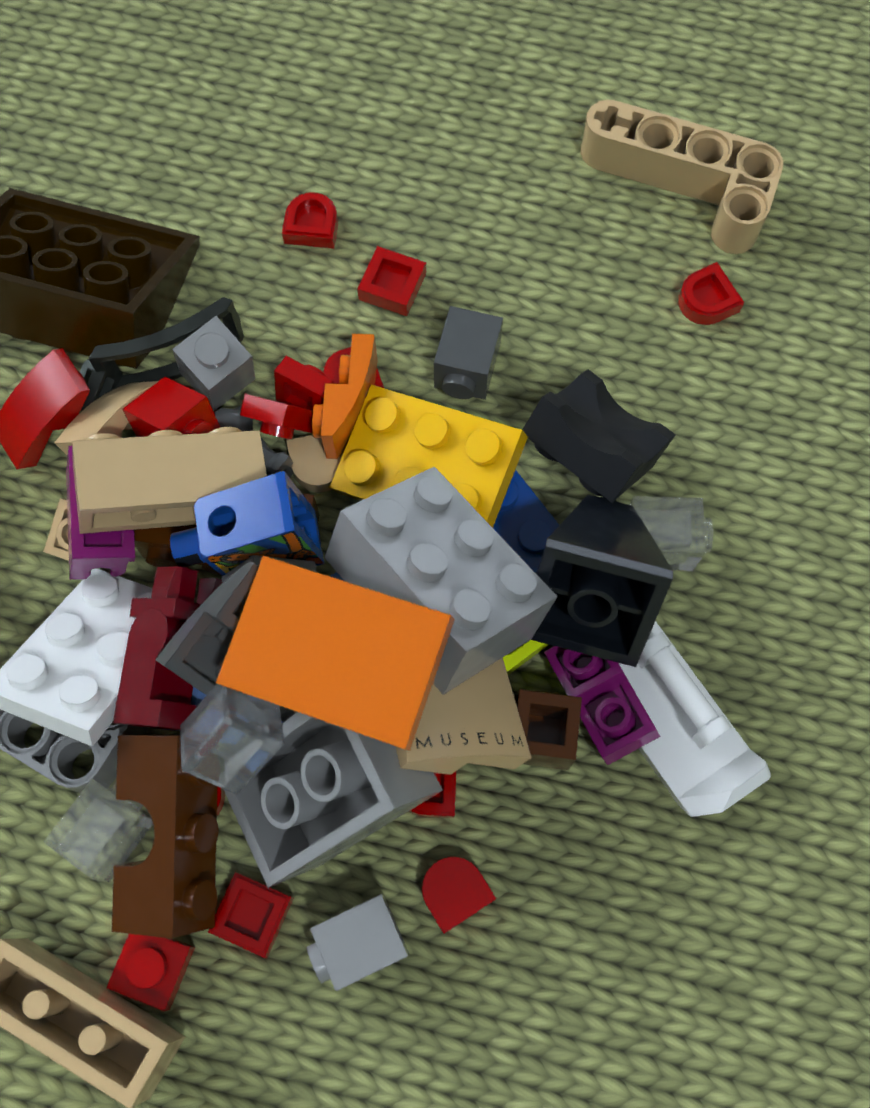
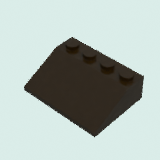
M9 188L0 196V333L11 335L16 339L29 340L64 349L65 352L78 353L90 357L94 348L98 345L125 342L164 330L200 246V236ZM150 352L131 358L117 359L115 362L117 366L137 369Z

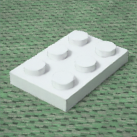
M97 568L92 569L91 575L87 579H83L1 667L0 710L93 747L114 719L128 635L136 619L129 617L132 598H151L153 588L120 576L112 577L109 572Z

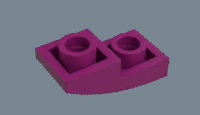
M556 646L544 652L567 696L582 697L580 718L607 766L661 737L618 662Z

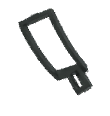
M222 297L202 311L159 332L125 342L96 346L80 370L86 385L90 389L81 411L104 394L130 383L160 381L164 377L171 380L183 377L179 372L176 362L135 374L123 375L115 360L131 358L171 346L189 337L215 316L219 319L222 318L223 324L241 343L244 334L240 317L233 301Z

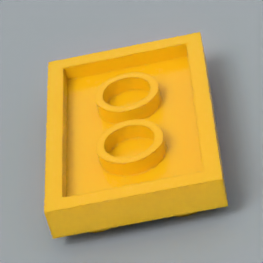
M371 384L329 488L339 494L362 501L435 466L493 528L528 436L523 430Z

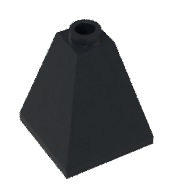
M588 494L547 538L536 574L557 595V598L531 640L633 667L637 666L672 583L673 570L632 505L620 503L616 500L611 503L605 497Z

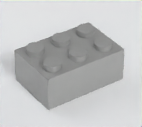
M435 466L340 510L325 555V559L345 582L449 614L455 619L433 682L443 695L531 640L557 598V595Z
M299 712L220 769L218 776L268 888L320 867L442 791L433 772L401 769L394 745Z

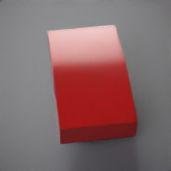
M53 349L39 361L15 387L0 410V443L16 469L37 466L52 431L65 429L80 413L90 392L83 375L77 371L64 349Z

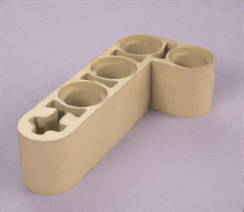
M616 100L598 101L587 112L581 156L588 166L599 171L719 205L711 230L714 244L720 250L730 254L745 253L753 247L769 214L783 170V158L775 147L764 142Z

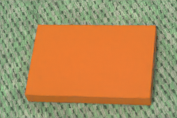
M263 556L216 683L410 751L455 619L451 615Z

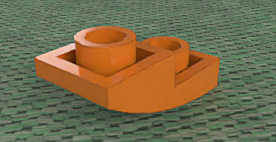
M352 333L350 355H341L340 384L325 383L324 403L314 405L312 417L313 437L322 439L326 459H338L345 450L370 385L375 383L378 359L374 334Z

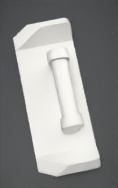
M655 621L637 666L633 667L619 663L661 736L639 748V750L677 804L690 817L722 813L768 781L771 777L770 770L766 761L747 746Z

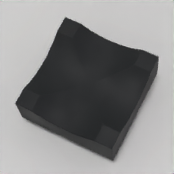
M589 369L581 373L561 392L557 394L549 392L542 396L522 429L541 455L561 463L579 477V481L585 489L595 495L605 497L611 503L653 468L676 435L661 423L641 420L625 411L612 398L604 381Z

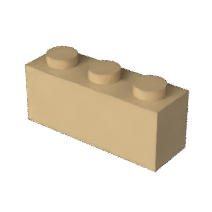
M221 427L209 433L183 435L175 430H161L147 437L121 438L111 433H100L89 436L85 440L72 441L73 474L80 534L196 525L194 504L198 498L267 476L260 431H241L236 427Z
M0 939V1027L127 1108H134L150 1099L184 1041L185 1036L31 940Z

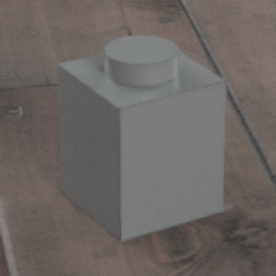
M217 316L213 317L172 349L180 374L195 391L207 396L214 412L255 380L252 355Z
M382 894L310 928L315 943L306 947L309 959L320 983L331 979L335 991L410 955L385 896Z

